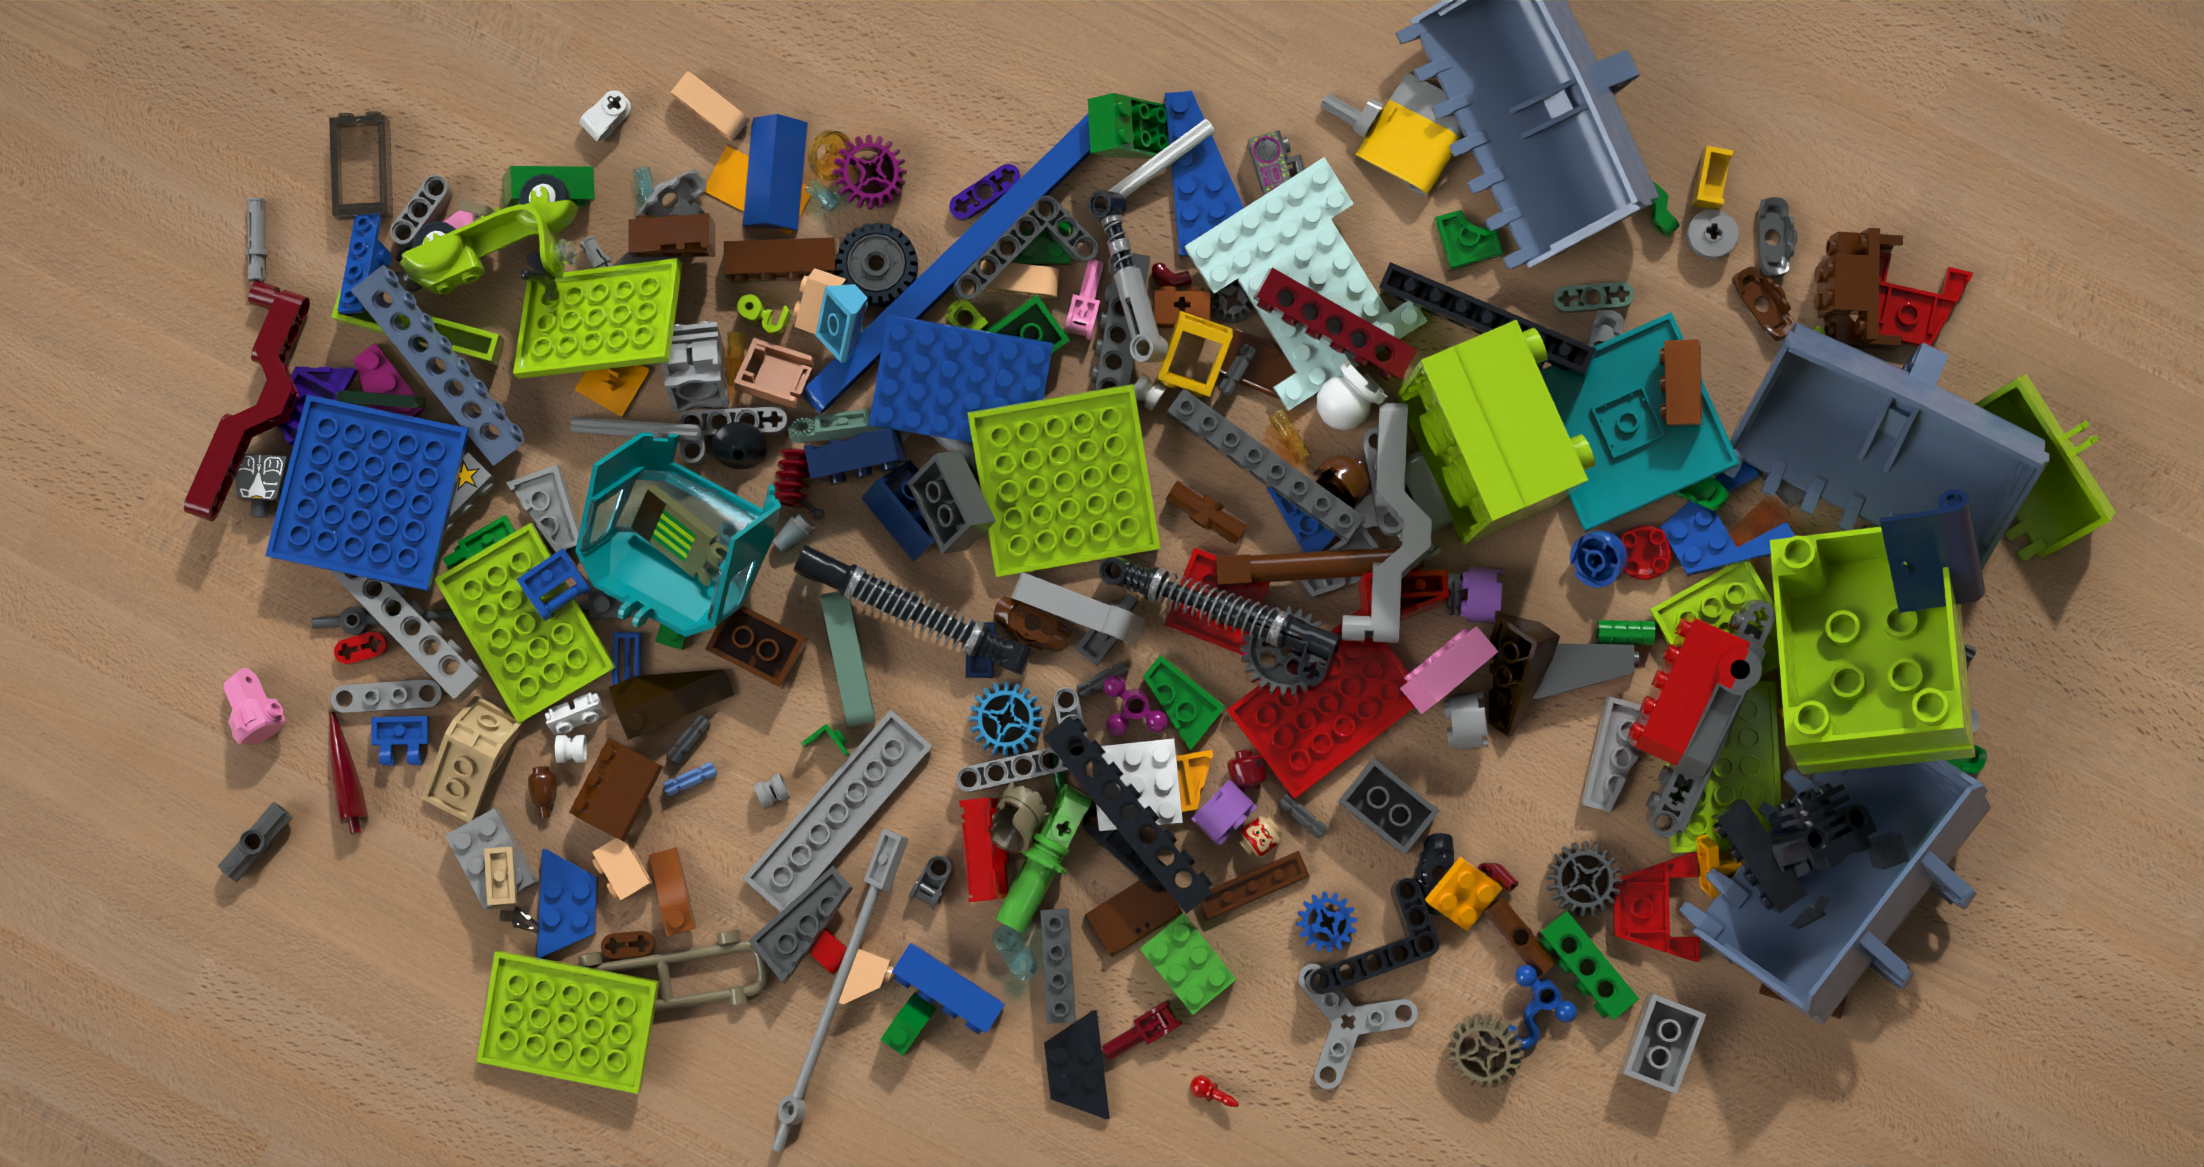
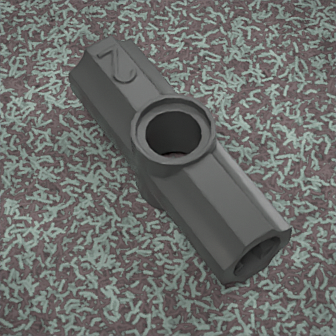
M273 802L249 830L242 833L240 841L218 865L220 870L227 877L238 882L260 855L269 850L273 840L293 819L290 813L276 802ZM257 834L261 839V844L259 848L254 850L250 845V839L253 835Z

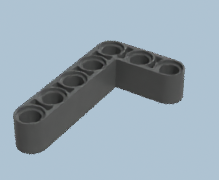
M1043 196L1036 200L956 280L953 286L954 294L962 301H969L978 296L1042 230L1078 263H1086L1093 259L1098 253V244L1056 199L1050 196ZM1040 203H1046L1050 206L1051 215L1049 217L1042 216L1039 213L1038 207ZM1021 222H1026L1032 227V234L1030 236H1024L1020 233L1019 225ZM1060 223L1069 225L1071 232L1068 237L1062 236L1058 232V225ZM1005 241L1011 244L1013 248L1011 255L1006 256L1001 253L999 248L1001 242ZM1081 242L1086 243L1090 247V254L1087 257L1080 255L1077 247ZM982 261H988L993 265V273L991 275H985L981 272L980 264ZM967 280L973 284L974 292L971 295L962 292L960 287L962 281Z

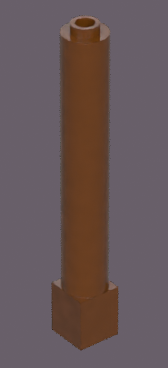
M1401 546L1265 555L1216 556L1217 586L1362 577L1364 573L1373 572V562L1383 563ZM1424 560L1411 571H1419L1420 567H1424Z

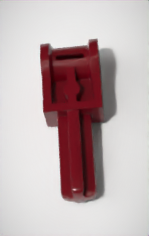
M1169 999L1134 1019L1133 1022L1136 1026L1105 1043L1102 1049L1107 1058L1111 1060L1144 1040L1149 1045L1182 1025V1021L1177 1020L1169 1007ZM1161 1012L1164 1014V1016H1165V1018L1167 1019L1168 1023L1165 1021V1019H1164L1163 1015L1161 1014Z

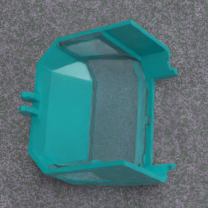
M641 432L593 464L575 552L593 587L623 602L618 611L620 619L625 620L630 617L636 609L638 612L632 620L633 626L637 628L643 626L650 617L674 632L687 637L716 627L745 605L749 592L773 541L781 505L779 500L775 499L773 483L768 486L762 509L675 463L674 458L680 434H668L667 438H654L653 433ZM653 484L718 534L716 541L728 548L726 559H722L719 566H717L720 568L717 580L712 579L709 586L700 582L699 575L693 578L630 528L647 488Z

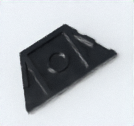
M1092 1010L1044 1042L1050 1098L1095 1116L1110 1119L1097 1010Z

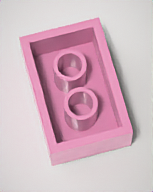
M1477 626L1471 631L1464 628L1404 677L1407 683L1400 689L1417 710L1423 714L1498 651Z

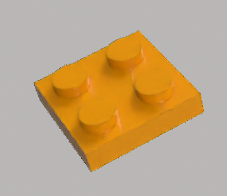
M1460 856L1425 900L1433 908L1468 931L1503 888Z

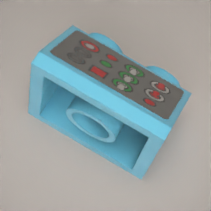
M855 284L825 286L815 334L840 363L846 362L858 345L859 335L862 333L864 312L868 305L867 297Z

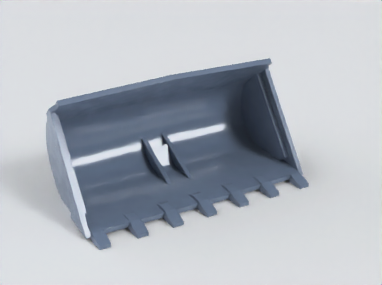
M1442 0L1410 19L1412 25L1395 33L1400 45L1420 40L1430 63L1421 66L1413 72L1418 82L1435 77L1438 78L1447 100L1432 107L1431 110L1436 120L1455 115L1465 137L1449 145L1454 157L1472 152L1483 174L1467 183L1470 192L1475 194L1487 189L1491 190L1501 212L1486 219L1485 223L1490 232L1508 226L1520 249L1503 258L1508 270L1527 264L1528 268L1561 255L1567 252V249L1635 215L1660 199L1614 96L1638 78L1640 73L1628 50L1598 61L1567 0Z
M1796 322L1782 342L1746 411L1741 414L1731 436L1730 442L1740 465L1723 472V474L1734 478L1744 461L1768 473L1761 492L1773 497L1783 480L1805 491L1799 510L1809 515L1813 513L1820 499L1844 510L1838 528L1843 531L1852 530L1858 517L1881 527L1880 518L1939 509L1938 500L1944 492L1951 489L1962 490L1969 498L1981 569H1983L2049 462L2050 454L2044 451V439L1936 385L1948 359L1947 353L1922 342L1903 367L1899 368Z

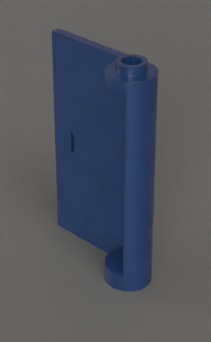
M1951 489L1944 492L1939 497V509L1880 518L1899 613L1946 606L1943 577L1944 567H1949L1956 604L1975 602L1984 596L1985 586L1969 498L1964 491Z

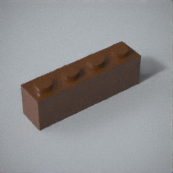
M834 237L724 241V274L733 283L748 282V278H759L761 282L776 281V277H787L788 281H801L803 276H809L814 268L837 275V243Z

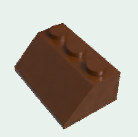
M608 738L578 796L575 798L569 813L624 842L663 766L637 751Z

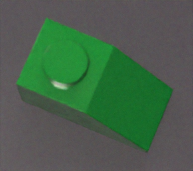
M914 992L880 1040L902 1056L905 1055L937 1008Z

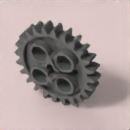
M1288 606L1286 612L1292 614L1291 607ZM1276 607L1277 613H1280V608ZM1299 609L1295 615L1292 614L1298 621L1318 628L1321 625L1320 621L1314 624L1311 623V613L1305 618L1301 617L1302 609ZM1287 630V633L1298 636L1300 638L1303 637V635ZM1243 634L1242 640L1248 644L1241 645L1240 651L1248 654L1241 657V662L1249 663L1245 667L1244 672L1254 673L1251 677L1252 683L1260 680V690L1264 689L1267 685L1270 686V695H1273L1276 689L1280 690L1281 697L1285 696L1286 690H1290L1292 696L1295 697L1297 688H1300L1304 694L1307 693V685L1300 680L1298 674H1291L1287 670L1290 664L1299 665L1303 654L1302 651L1290 648V653L1286 657L1282 655L1285 647H1276L1270 643L1268 644L1271 647H1264L1262 643H1267L1265 638L1259 641L1257 635L1250 637L1248 634ZM1264 655H1271L1275 658L1276 662L1273 665H1265L1260 659ZM1314 655L1310 656V659L1317 661V664H1326L1327 662ZM1317 664L1309 667V670L1313 672V676L1320 674L1316 670Z

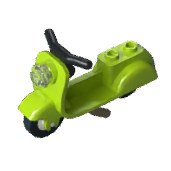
M548 174L536 175L529 179L522 187L519 205L502 210L495 207L494 211L487 205L465 200L460 201L458 208L461 211L474 213V222L458 229L447 222L434 221L427 223L415 235L413 249L401 255L403 260L400 261V265L405 273L421 287L441 295L448 294L454 290V287L463 283H473L479 279V276L485 273L481 257L524 238L538 234L540 252H532L527 257L528 265L534 270H522L520 276L525 281L539 282L545 287L546 299L554 301L557 297L555 278H562L565 265L575 264L574 258L578 256L574 244L571 241L567 242L564 238L561 239L559 231L563 230L573 221L579 207L570 200L569 191L560 179Z

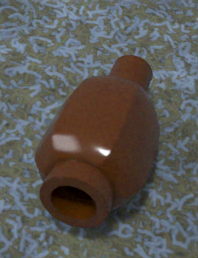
M549 766L533 767V773L528 777L530 799L533 804L539 807V818L551 817L550 805L555 801L557 794L556 777L550 772Z

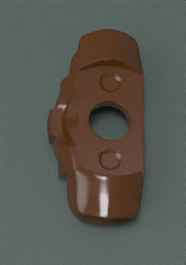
M1747 267L1736 273L1732 278V282L1737 293L1762 329L1775 341L1784 339L1795 324V321L1789 314L1791 306L1786 299L1783 289L1775 284L1769 276L1764 278L1755 267ZM1759 297L1765 298L1769 303L1768 311H1758L1755 307V300Z
M1004 596L996 604L994 617L997 623L1005 627L1006 632L1012 635L1017 642L1027 647H1034L1039 650L1046 648L1053 652H1059L1064 649L1071 638L1072 631L1064 624L1021 601ZM1034 615L1040 619L1041 626L1039 629L1031 631L1025 627L1024 622L1028 616Z

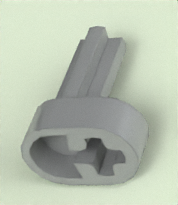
M1329 93L1323 98L1320 105L1322 109L1354 127L1353 131L1364 138L1367 137L1385 106L1371 98L1364 110L1360 112Z

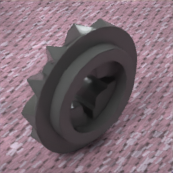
M1234 280L1213 294L1212 292L1211 309L1214 315L1225 323L1234 324L1242 322L1253 310L1254 306L1238 280ZM1238 291L1237 301L1240 305H1233L1232 308L1226 311L1228 301L1225 300V297H1231Z

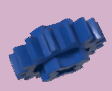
M1326 891L1322 892L1321 899H1318L1315 894L1311 895L1313 901L1311 904L1306 901L1303 902L1306 908L1305 912H1297L1299 916L1303 917V921L1296 923V926L1303 927L1304 929L1299 936H1308L1307 946H1310L1313 942L1316 943V951H1320L1322 946H1326L1327 952L1330 953L1333 945L1341 950V941L1351 942L1347 936L1348 933H1356V929L1351 927V923L1358 920L1357 918L1350 917V913L1355 910L1354 907H1345L1348 901L1346 898L1339 902L1337 900L1338 893H1334L1331 898H1328ZM1323 903H1332L1338 906L1340 910L1335 912L1328 911ZM1314 908L1317 914L1315 921L1308 925L1309 914ZM1320 910L1327 917L1334 918V921L1331 923L1333 934L1327 927H1320L1319 923L1323 921ZM1345 919V928L1342 934L1339 935L1337 931L1339 922ZM1318 932L1326 933L1330 941L1319 940L1313 935Z

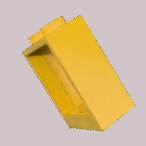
M1180 311L1168 342L1167 355L1161 361L1158 369V379L1167 387L1177 388L1179 386L1187 389L1194 396L1203 397V395L1210 397L1233 337L1232 328ZM1183 331L1220 343L1206 383L1168 371Z

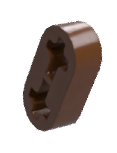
M648 931L612 933L603 938L601 950L606 957L613 959L646 956L653 952L656 941L654 936ZM641 935L644 936V940H649L650 942L643 952L640 947H631V942L639 941ZM612 938H616L618 943L626 942V948L617 949V954H613V950L608 949L607 944L612 943Z

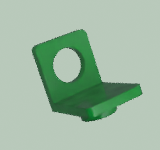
M825 724L801 742L803 747H807L825 732H828L846 757L851 755L844 746L848 742L839 729L833 731L828 724Z

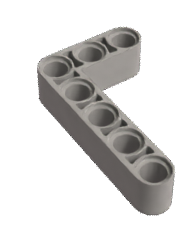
M1023 572L1019 576L1011 597L1135 646L1146 620L1122 608L1107 605Z
M1069 687L1059 689L1054 695V706L1058 724L1070 716L1072 720L1078 717L1085 726L1077 693ZM1064 693H1069L1074 697V703L1069 708H1063L1059 705V697ZM1074 739L1069 743L1068 750L1071 753L1075 748L1085 749L1083 741ZM1052 748L964 767L957 773L956 782L963 791L973 793L1008 785L1011 782H1022L1070 770L1060 758L1056 768H1046L1043 764L1044 757L1050 753L1056 754ZM1021 760L1031 762L1032 769L1027 775L1017 773L1016 766ZM994 766H1000L1004 769V777L1000 781H993L989 777V771ZM967 772H973L977 776V782L972 787H965L962 784V777Z

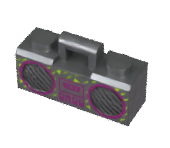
M1280 130L1248 139L1247 146L1262 196L1291 178L1287 165H1293L1295 175L1305 170L1301 154L1291 157L1287 156V153L1291 152L1287 136H1281Z

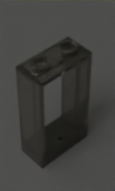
M377 111L366 112L365 116H354L353 113H339L338 117L329 118L332 216L338 221L354 220L356 215L380 214L382 219L393 218L390 120ZM378 126L380 202L343 204L340 128Z

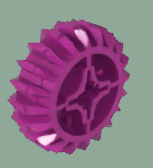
M871 135L866 136L865 143L860 136H857L855 138L856 146L851 141L846 142L845 145L848 151L842 148L838 151V154L843 159L835 158L833 161L836 166L841 167L832 171V175L841 176L840 179L834 181V185L839 186L843 184L844 186L840 190L839 195L843 196L848 192L850 196L847 199V203L849 204L855 198L858 199L857 208H861L864 201L867 202L868 210L873 209L874 201L878 208H883V198L891 204L894 201L891 193L896 196L901 194L900 189L895 185L904 186L906 183L905 180L898 177L907 174L906 169L898 168V166L905 163V159L896 160L895 157L900 153V150L895 149L891 152L889 150L892 146L891 141L882 146L883 139L881 136L877 137L875 143L872 142ZM862 151L878 153L871 161H866L862 158L858 159L854 156ZM884 159L890 167V181L886 179L887 176L881 171V164ZM876 162L877 164L873 168L874 171L872 173L875 176V178L871 176L870 178H867L863 183L862 181L865 178L866 170L864 169V167L868 169ZM849 163L853 165V169L858 174V181L855 186L848 175ZM867 184H874L885 188L884 191L876 194L862 192Z

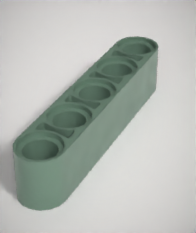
M839 591L821 594V603L847 726L850 728L876 722L851 600L841 596Z

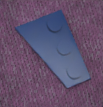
M1266 487L1303 552L1322 551L1336 536L1286 501L1282 496H1279L1271 488Z

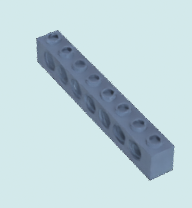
M382 265L352 288V293L460 426L469 429L468 436L493 466L525 441L522 430L517 424L512 423L508 419L503 406L491 398L487 393L486 385L474 377L470 372L468 363L463 358L457 356L448 338L436 330L432 318L420 310L416 305L417 302L410 292L405 291L399 284L397 275L391 269H387L385 265ZM383 292L391 296L392 303L384 300ZM401 314L408 317L410 325H405L401 321ZM418 337H423L427 341L428 347H423L419 343ZM436 359L442 360L445 363L446 369L438 367ZM454 381L460 382L463 385L464 391L457 390L454 386ZM471 403L478 404L481 408V413L475 412ZM489 425L496 426L499 430V435L493 434L489 429Z

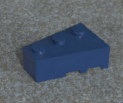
M891 427L857 434L856 437L839 441V439L830 440V444L815 447L812 444L804 446L811 479L828 481L831 485L847 482L846 477L856 475V478L873 475L872 470L882 468L883 472L899 468V463L906 462L900 430H894Z

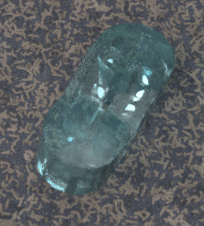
M1007 925L999 926L994 931L992 937L997 951L1016 977L1020 979L1031 978L1037 971V963L1032 953L1015 929Z

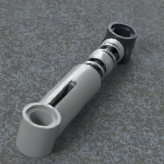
M1095 191L1089 198L1088 208L1090 213L1097 217L1099 222L1102 223V227L1105 228L1104 233L1109 238L1107 245L1110 255L1115 259L1114 268L1118 269L1114 279L1132 338L1130 353L1139 362H1161L1167 355L1168 344L1159 335L1141 270L1133 266L1131 257L1133 254H1130L1129 239L1125 238L1124 234L1126 231H1123L1121 225L1123 223L1122 216L1126 210V200L1118 192Z

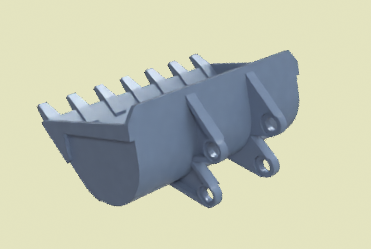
M1945 760L1813 773L1809 779L1789 768L1783 778L1797 793L1791 803L1794 802V799H1799V793L1810 788L1817 792L1820 786L1830 783L1831 787L1843 784L1845 789L1829 797V800L1847 794L1850 800L1833 809L1836 810L1853 804H1861L1866 807L1877 828L1876 832L1867 836L1872 847L1860 853L1849 854L1840 864L1831 869L1823 871L1813 869L1809 874L1797 877L1808 895L1781 913L1774 912L1772 909L1768 911L1759 899V896L1762 894L1756 886L1752 887L1743 875L1746 871L1743 865L1740 866L1731 879L1711 868L1705 877L1719 892V895L1705 912L1687 901L1679 909L1694 926L1691 931L1732 965L1734 962L1792 1007L1822 1025L1829 1019L1869 966L1892 984L1904 990L1914 975L1907 969L1909 966L1885 946L1928 889L1932 890L1949 904L1954 903L1966 910L1977 894L1974 889L1947 865L1991 809L1985 797L1988 790L1984 784ZM1763 801L1757 811L1771 826L1767 833L1772 841H1774L1778 835L1794 828V825L1775 830L1773 825L1790 816L1786 815L1770 820L1769 814L1778 809Z

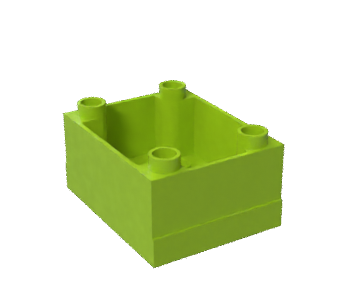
M1517 320L1420 360L1395 395L1398 403L1408 404L1407 423L1454 519L1453 527L1462 547L1555 507L1588 481L1584 470L1595 466L1594 455L1586 438L1582 434L1572 438L1569 437L1537 364L1548 358L1541 336L1535 328L1522 332Z
M1881 527L1770 540L1786 747L1797 763L1801 774L1975 757L1961 604H1956L1949 567L1943 568L1946 606L1899 613Z

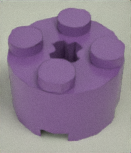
M1469 566V572L1463 571L1462 589H1468L1467 599H1462L1461 617H1467V622H1496L1497 616H1495V611H1501L1502 581H1497V575H1503V568Z
M1229 779L1191 819L1220 846L1257 806Z

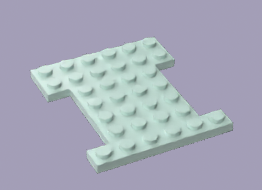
M1325 157L1184 246L1213 294L1234 280H1238L1296 373L1273 387L1287 411L1320 391L1323 384L1332 377L1343 376L1340 366L1347 359L1353 361L1355 356L1346 351L1344 354H1340L1329 347L1330 342L1322 337L1318 341L1305 334L1306 328L1299 324L1293 327L1282 321L1281 317L1283 315L1273 310L1272 313H1268L1257 306L1258 301L1253 299L1268 269L1273 267L1398 339H1401L1427 322L1420 308L1413 306V303L1409 301L1401 304L1391 312L1388 311L1332 222L1331 218L1354 203ZM1282 291L1279 294V302L1282 306L1289 307L1292 303V297L1288 292ZM1306 305L1303 309V316L1307 320L1312 321L1316 316V310L1314 307ZM1330 319L1327 323V329L1330 333L1337 334L1340 330V324L1337 320ZM1355 332L1351 337V342L1355 347L1361 348L1364 344V338L1360 333ZM1379 346L1375 351V355L1384 350L1385 347Z

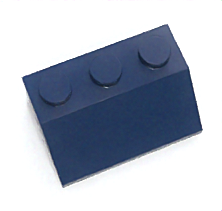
M909 460L899 466V468L879 478L863 494L861 499L914 562L932 550L937 543L907 484L919 471L913 462Z

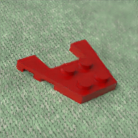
M1880 252L1878 334L1901 336V342L1919 346L1923 342L1931 346L1955 303H1957L1967 283L1972 278L1973 272L1948 267L1945 272L1941 294L1886 282L1892 254Z
M1690 852L1618 877L1622 879V883H1613V888L1620 890L1619 895L1613 894L1615 901L1613 904L1614 936L1693 962H1700V938L1698 936H1670L1669 878L1698 877L1697 852Z

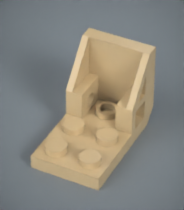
M475 695L452 720L445 732L421 799L466 822L474 820L491 775L501 765L521 731L524 721L518 724L512 713Z

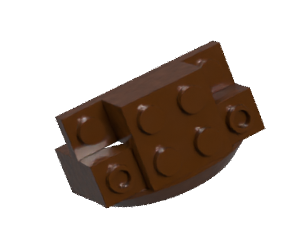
M1868 228L1861 233L1838 231L1830 236L1826 243V255L1829 258L1819 262L1814 273V279L1817 283L1814 309L1817 310V318H1823L1825 321L1824 331L1826 336L1855 348L1892 350L1901 346V336L1878 334L1880 250H1892L1893 246H1902L1903 235L1880 234V228ZM1849 315H1858L1856 322Z

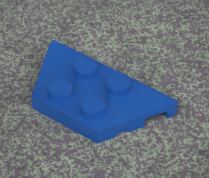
M542 849L537 957L539 958L596 933L599 877L583 870L548 849Z

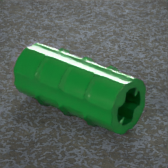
M1597 620V644L1654 645L1655 621Z

